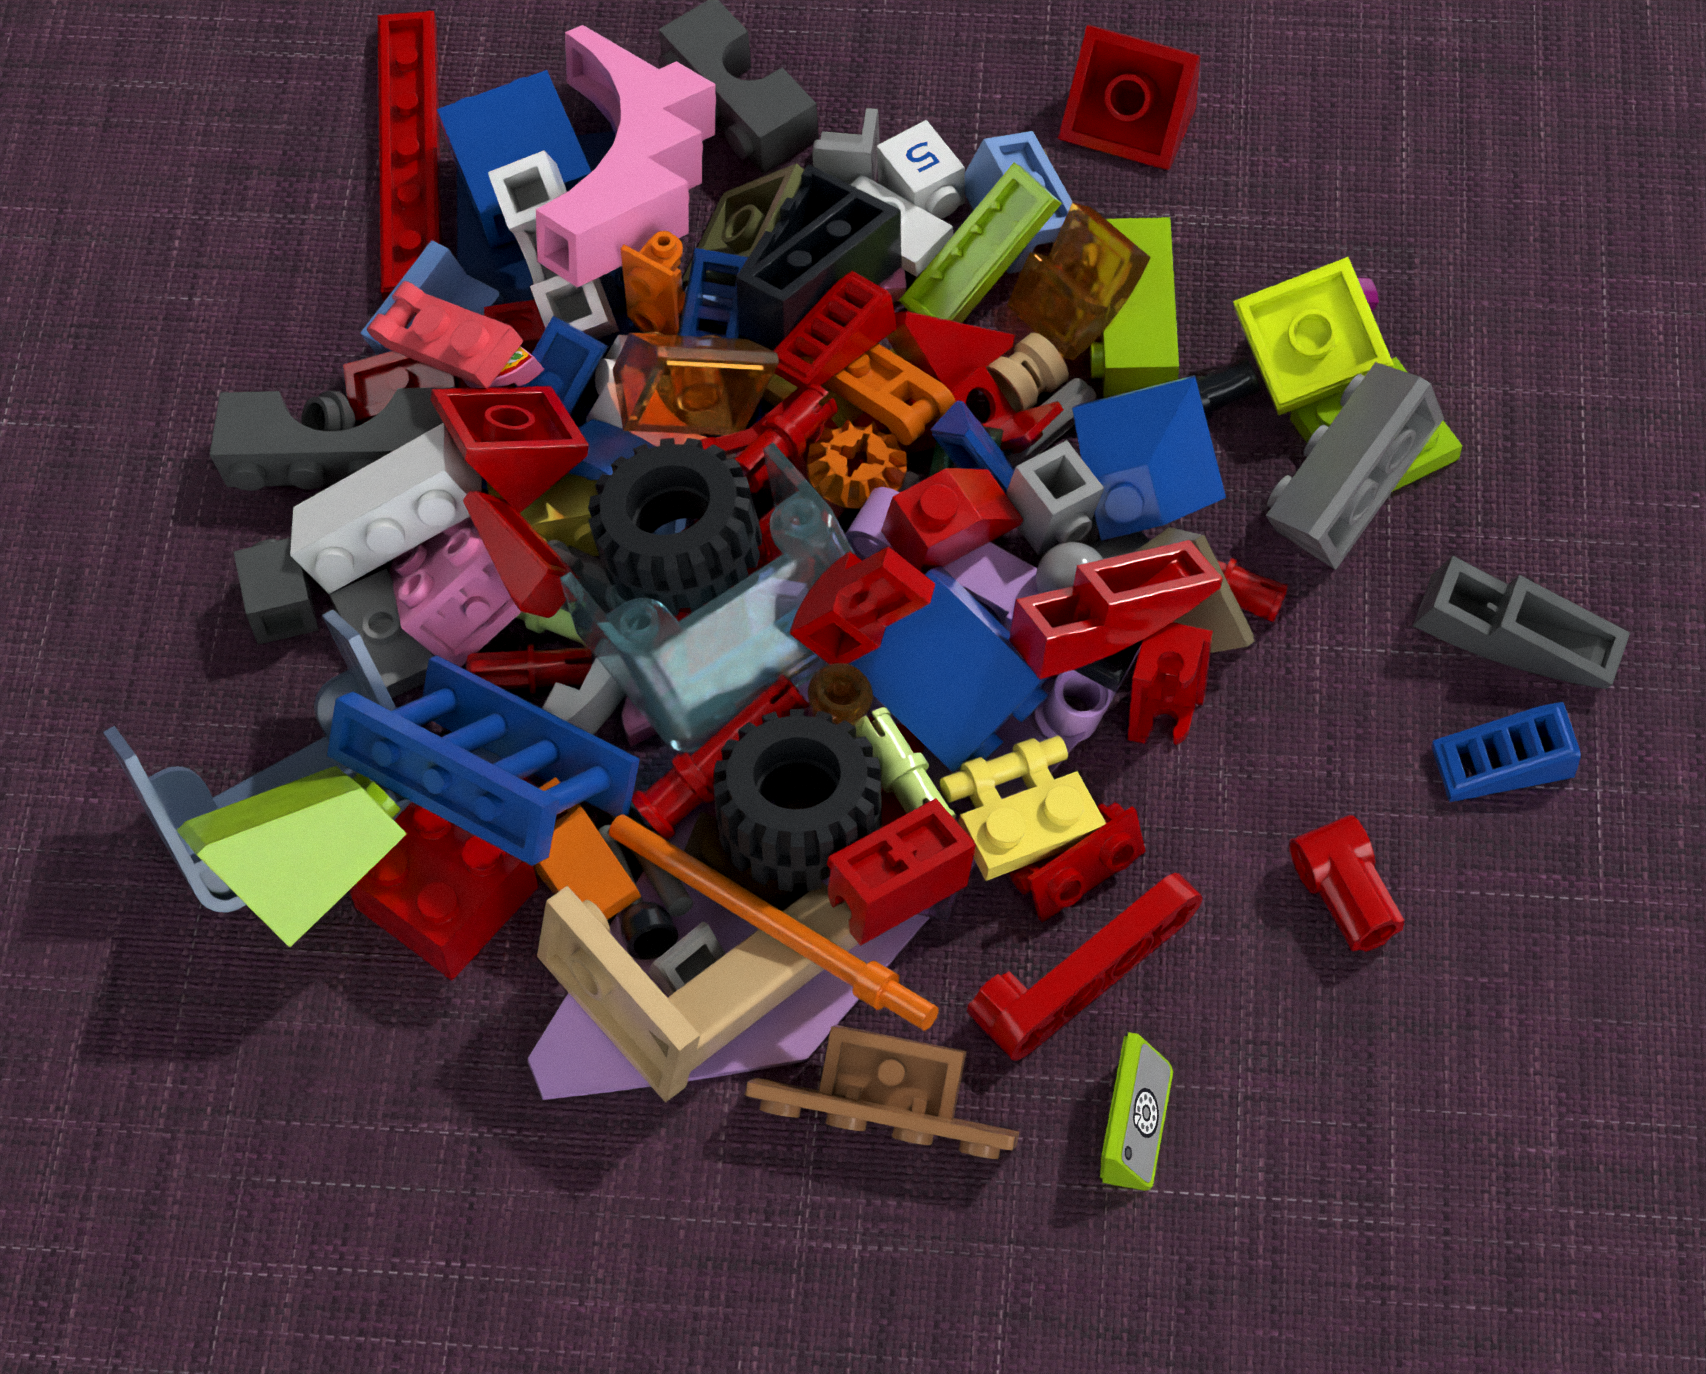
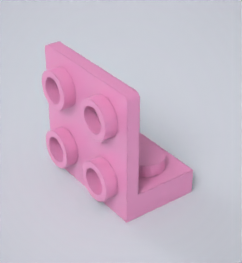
M471 517L393 559L389 570L394 582L393 590L401 628L433 655H437L459 667L466 663L468 655L477 653L522 612L517 608L509 595Z

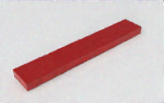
M434 11L378 15L381 294L383 302L431 240L442 245L439 115L437 109H439L437 22Z

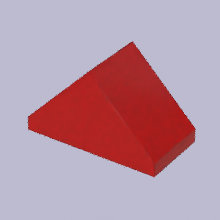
M903 311L895 312L897 329L886 337L899 357L951 390L972 369L978 366L986 368L1011 349L1015 335Z

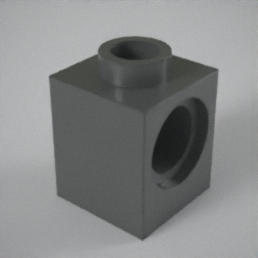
M291 538L263 540L250 548L233 551L246 615L258 645L319 630L307 572L290 556Z

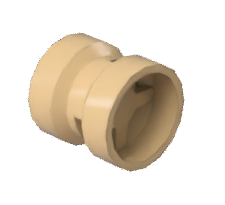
M1030 333L1017 343L1014 348V354L1009 358L1000 356L986 367L1015 413L1031 409L1037 404V397L1040 393L1053 392L1068 380L1069 375L1061 354L1051 342L1038 333Z

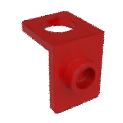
M984 366L972 369L950 390L956 402L960 400L965 404L967 396L972 389L980 390L986 395L990 403V415L988 420L981 425L1002 451L1010 449L1013 454L1020 453L1035 444L1043 436V430L1064 410L1059 401L1015 413Z

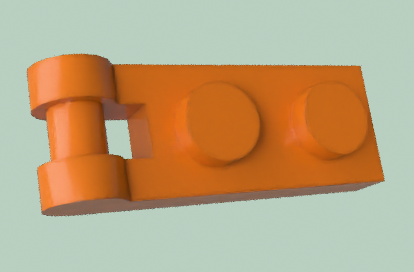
M825 340L822 342L823 344H825V345H827V346L830 344L829 342H827V341H825ZM879 343L822 384L886 425L891 434H896L897 441L905 446L911 445L922 437L925 433V426L932 421L938 422L956 402L954 396L944 384ZM806 354L801 357L802 360L809 364H812L815 360ZM910 398L916 401L911 406L904 402H906Z

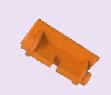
M659 231L647 241L639 252L625 244L620 248L627 317L644 333L652 336L659 334L676 344L679 332V316L682 314L686 296L682 287L681 270L677 268L681 264L680 259L683 255V246L680 239L671 232Z

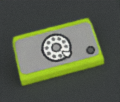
M1128 1032V1035L1124 1036L1101 1157L1100 1178H1103V1183L1147 1191L1152 1188L1154 1183L1173 1069L1168 1060L1136 1033Z

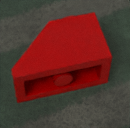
M945 468L894 495L881 532L896 553L925 575L929 570L940 566L944 567L1020 526L1023 518L988 469Z

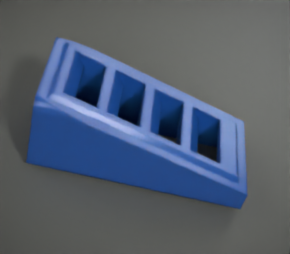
M698 248L694 249L672 363L674 369L683 373L738 382L745 337L739 334L736 284L734 287L705 282L707 270L738 275L748 257ZM703 295L732 300L731 310L702 306ZM700 319L728 324L726 335L700 331ZM697 344L723 348L721 359L696 355Z
M1563 702L1535 707L1433 740L1431 745L1449 802L1574 778L1581 758L1580 748ZM1540 738H1547L1551 751L1544 752ZM1514 743H1523L1527 759L1518 761L1513 746ZM1495 747L1501 767L1492 769L1486 749ZM1470 752L1477 775L1466 778L1459 754Z

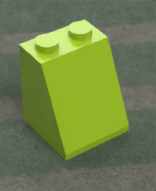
M337 766L187 820L176 830L194 853L289 947L300 939L407 834L392 819L401 811V808L374 781L372 782L369 778L359 773L351 779Z

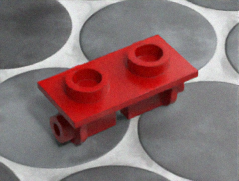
M1116 802L1108 807L1104 804H1099L1097 808L1106 822L1105 825L1067 851L1010 873L1013 884L1022 894L1025 895L1031 891L1038 918L1042 923L1063 908L1075 904L1089 890L1114 873L1126 869L1136 858L1146 852L1137 811L1133 806L1124 811Z

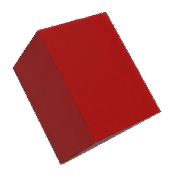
M1087 25L1058 139L1170 170L1196 109L1201 55L1097 26Z
M552 386L431 390L430 400L465 461L519 514L587 457L589 444Z

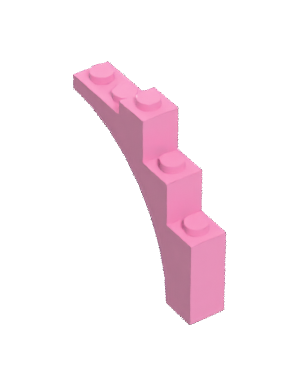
M584 25L565 32L566 82L595 104L611 123L616 137L612 147L596 169L571 190L536 209L537 261L577 288L621 267L620 248L624 244L639 252L647 241L659 231L671 232L678 238L689 234L688 190L702 184V141L715 135L716 106L715 83L677 61L658 69Z

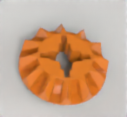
M847 419L839 429L832 430L825 427L820 439L816 443L810 444L807 459L808 478L818 494L833 504L845 508L861 509L875 488L885 487L899 491L904 483L907 471L906 452L902 451L898 446L895 433L886 435L880 432L874 421L868 427L854 426ZM865 451L867 463H862L858 470H854L852 476L848 477L847 459H853L856 453Z

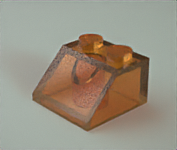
M659 332L629 333L612 369L623 431L728 435L743 431L779 365L778 355L776 352L748 339L722 338L717 335L701 337L663 335Z

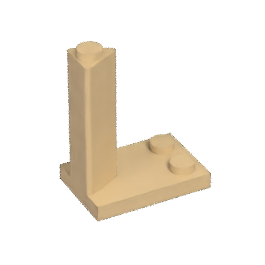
M821 882L822 889L809 891L782 911L847 952L858 944L850 934L849 919L851 918V911L847 902L845 901L833 908L828 898V886ZM568 885L546 901L537 953L539 960L665 1103L686 1087L692 1070L824 970L758 929L667 998L610 934L609 923L602 911L590 900L582 902Z

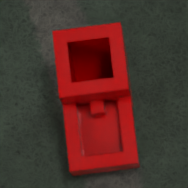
M889 546L864 560H861L849 551L835 561L811 587L795 615L789 634L838 670L879 648L887 626L930 604L935 583Z

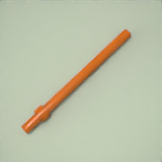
M621 814L612 822L609 828V836L846 982L853 987V995L876 1010L886 1007L923 1031L929 1029L936 1020L939 1008L899 983V975L879 962L873 960L865 963L628 816Z

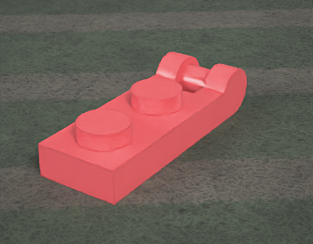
M403 281L392 295L395 302L385 315L377 314L367 327L368 333L384 347L488 389L523 343V339L510 325L426 294L417 286L407 281ZM414 318V320H413L411 326H410L408 329H406V327L408 326V324H409V323L411 322V320Z

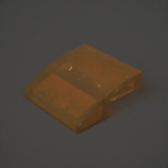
M1072 202L1049 256L1033 252L1029 253L1007 306L1036 333L1051 342L1063 358L1074 360L1099 337L1119 313L1142 277L1151 257L1092 207Z

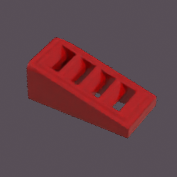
M849 272L821 298L765 359L767 369L801 390H804L809 384L821 386L897 329L893 300L890 293L856 272ZM825 340V341L829 342L830 344L827 346V345L823 344L822 342ZM806 354L815 360L812 364H809L802 360L801 357Z
M469 491L463 502L517 608L522 612L545 618L554 616L581 583L578 580L579 577L506 500L479 491Z

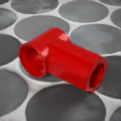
M1345 816L1290 840L1289 850L1291 859L1300 880L1310 893H1320L1352 952L1357 950L1367 952L1386 944L1391 937L1403 930L1405 920L1375 869V855L1370 839L1355 816Z

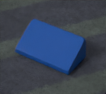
M960 400L955 402L930 429L933 433L932 436L958 468L988 469L1006 494L1015 467L966 404Z

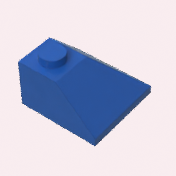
M1195 375L1072 407L1081 459L1104 487L1094 512L1101 541L1166 525L1226 498Z

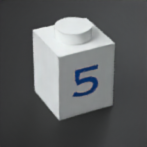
M927 120L877 145L878 182L883 187L939 219L949 216L958 206L965 203V167Z

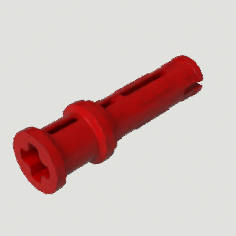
M783 673L692 755L688 752H684L682 755L678 753L671 759L673 767L645 792L636 790L633 793L632 802L635 807L666 840H670L676 834L674 827L703 801L711 804L715 800L713 787L716 761L722 760L721 749L728 739L739 741L738 729L748 722L757 727L762 724V716L772 712H776L778 718L790 716V709H806L810 706L807 699L802 694H799L798 688Z

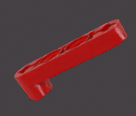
M1180 873L1168 875L1030 989H1027L1010 971L1003 975L997 974L979 989L975 998L968 1004L967 1014L1013 1061L1026 1057L1180 930L1200 907L1203 900L1202 895Z

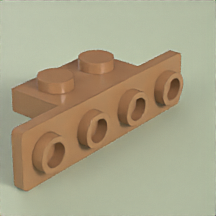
M839 1025L831 1026L819 1090L762 1078L747 1081L745 1096L761 1099L759 1110L794 1118L800 1117L801 1107L826 1112V1124L854 1131H866L867 1121L894 1126L892 1138L922 1145H932L934 1135L960 1140L958 1151L983 1158L999 1159L1000 1149L1013 1150L1017 1146L1020 1133L1015 1130L954 1118L967 1051Z

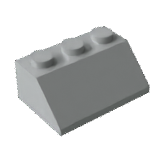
M1377 362L1374 363L1366 376L1358 374L1348 384L1340 400V406L1343 408L1329 427L1324 424L1314 432L1304 449L1306 460L1293 478L1287 475L1280 480L1272 491L1267 506L1271 509L1266 514V517L1275 531L1334 570L1341 564L1444 420L1431 383L1419 376Z

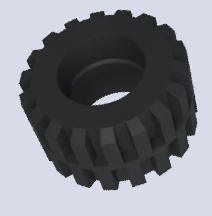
M674 438L660 439V446L648 449L645 443L633 448L635 455L631 458L626 459L620 456L611 464L613 474H602L595 484L598 495L590 496L588 506L591 518L588 519L591 532L610 585H615L618 595L627 603L635 599L638 609L649 613L656 607H661L664 616H678L679 609L689 607L692 614L705 611L704 603L715 600L719 605L731 598L728 589L732 586L741 589L750 579L747 568L757 567L760 559L758 546L762 545V533L747 477H744L739 463L734 458L727 460L725 451L713 444L704 450L701 440L687 438L684 444H675ZM684 518L699 519L693 526L678 533L669 535L652 534L662 525L674 520Z
M790 709V716L778 718L776 712H772L762 716L761 725L756 727L748 722L738 729L739 741L728 739L721 749L722 760L716 761L713 787L720 843L724 853L731 852L732 864L740 872L751 868L752 880L764 886L772 879L778 881V890L793 891L794 884H806L807 891L822 889L821 880L830 877L831 869L827 865L828 857L875 832L882 826L881 768L878 757H873V746L866 736L856 738V727L845 720L838 725L833 724L832 714L818 711L815 717L804 716V709ZM796 790L816 792L827 798L822 803L805 809H786L769 802L778 795Z

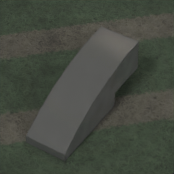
M1455 556L1450 557L1431 575L1412 625L1449 644L1484 658L1530 673L1602 689H1608L1613 684L1630 632L1521 575H1518L1513 581L1506 584Z

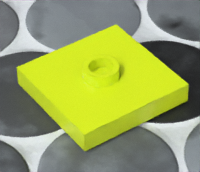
M1349 257L1233 301L1234 309L1278 416L1344 391L1358 374L1366 376L1375 362L1394 368L1393 361Z

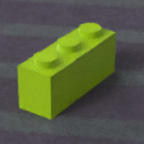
M1170 217L1098 219L1097 243H1086L1087 279H1098V292H1088L1089 329L1100 328L1101 342H1091L1090 344L1091 379L1102 378L1103 398L1178 380L1179 355Z

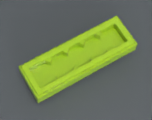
M1013 162L899 301L910 312L962 323L1062 203L1023 167Z

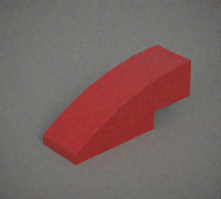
M1190 540L1080 564L1076 567L1073 586L1015 600L1009 641L1040 680L1075 670L1113 655L1147 638L1188 613L1221 588L1222 577Z

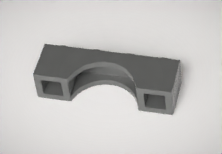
M458 387L398 388L390 402L378 415L364 424L342 431H321L302 425L291 416L279 391L220 393L210 457L227 487L253 491L259 490L264 486H296L302 489H317L323 485H334L442 424L443 421L430 400L431 390Z

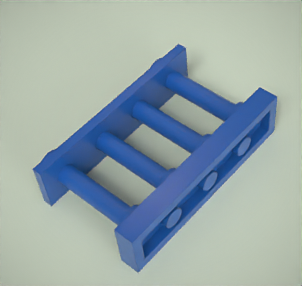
M437 655L428 660L423 697L390 711L354 691L336 698L327 756L531 866L549 857L557 814L586 801L615 817L621 814L629 816L640 761L639 758ZM433 721L452 731V733L440 737L421 726ZM483 747L504 759L491 764L471 752ZM534 774L548 782L556 777L561 783L543 791L522 779Z

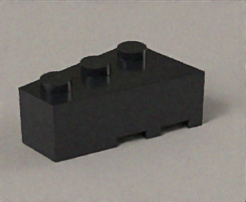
M808 164L801 175L802 185L793 198L787 197L780 207V219L772 232H764L736 276L739 334L773 352L821 298L849 272L854 271L876 285L882 283L902 267L900 209Z

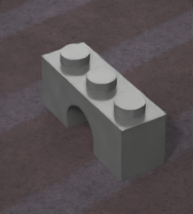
M707 0L658 29L662 54L658 57L660 68L677 61L715 83V123L724 131L728 144L734 153L741 159L748 157L762 174L819 139L817 103L783 68L759 80L748 81L736 78L751 69L749 35L744 26L719 0Z

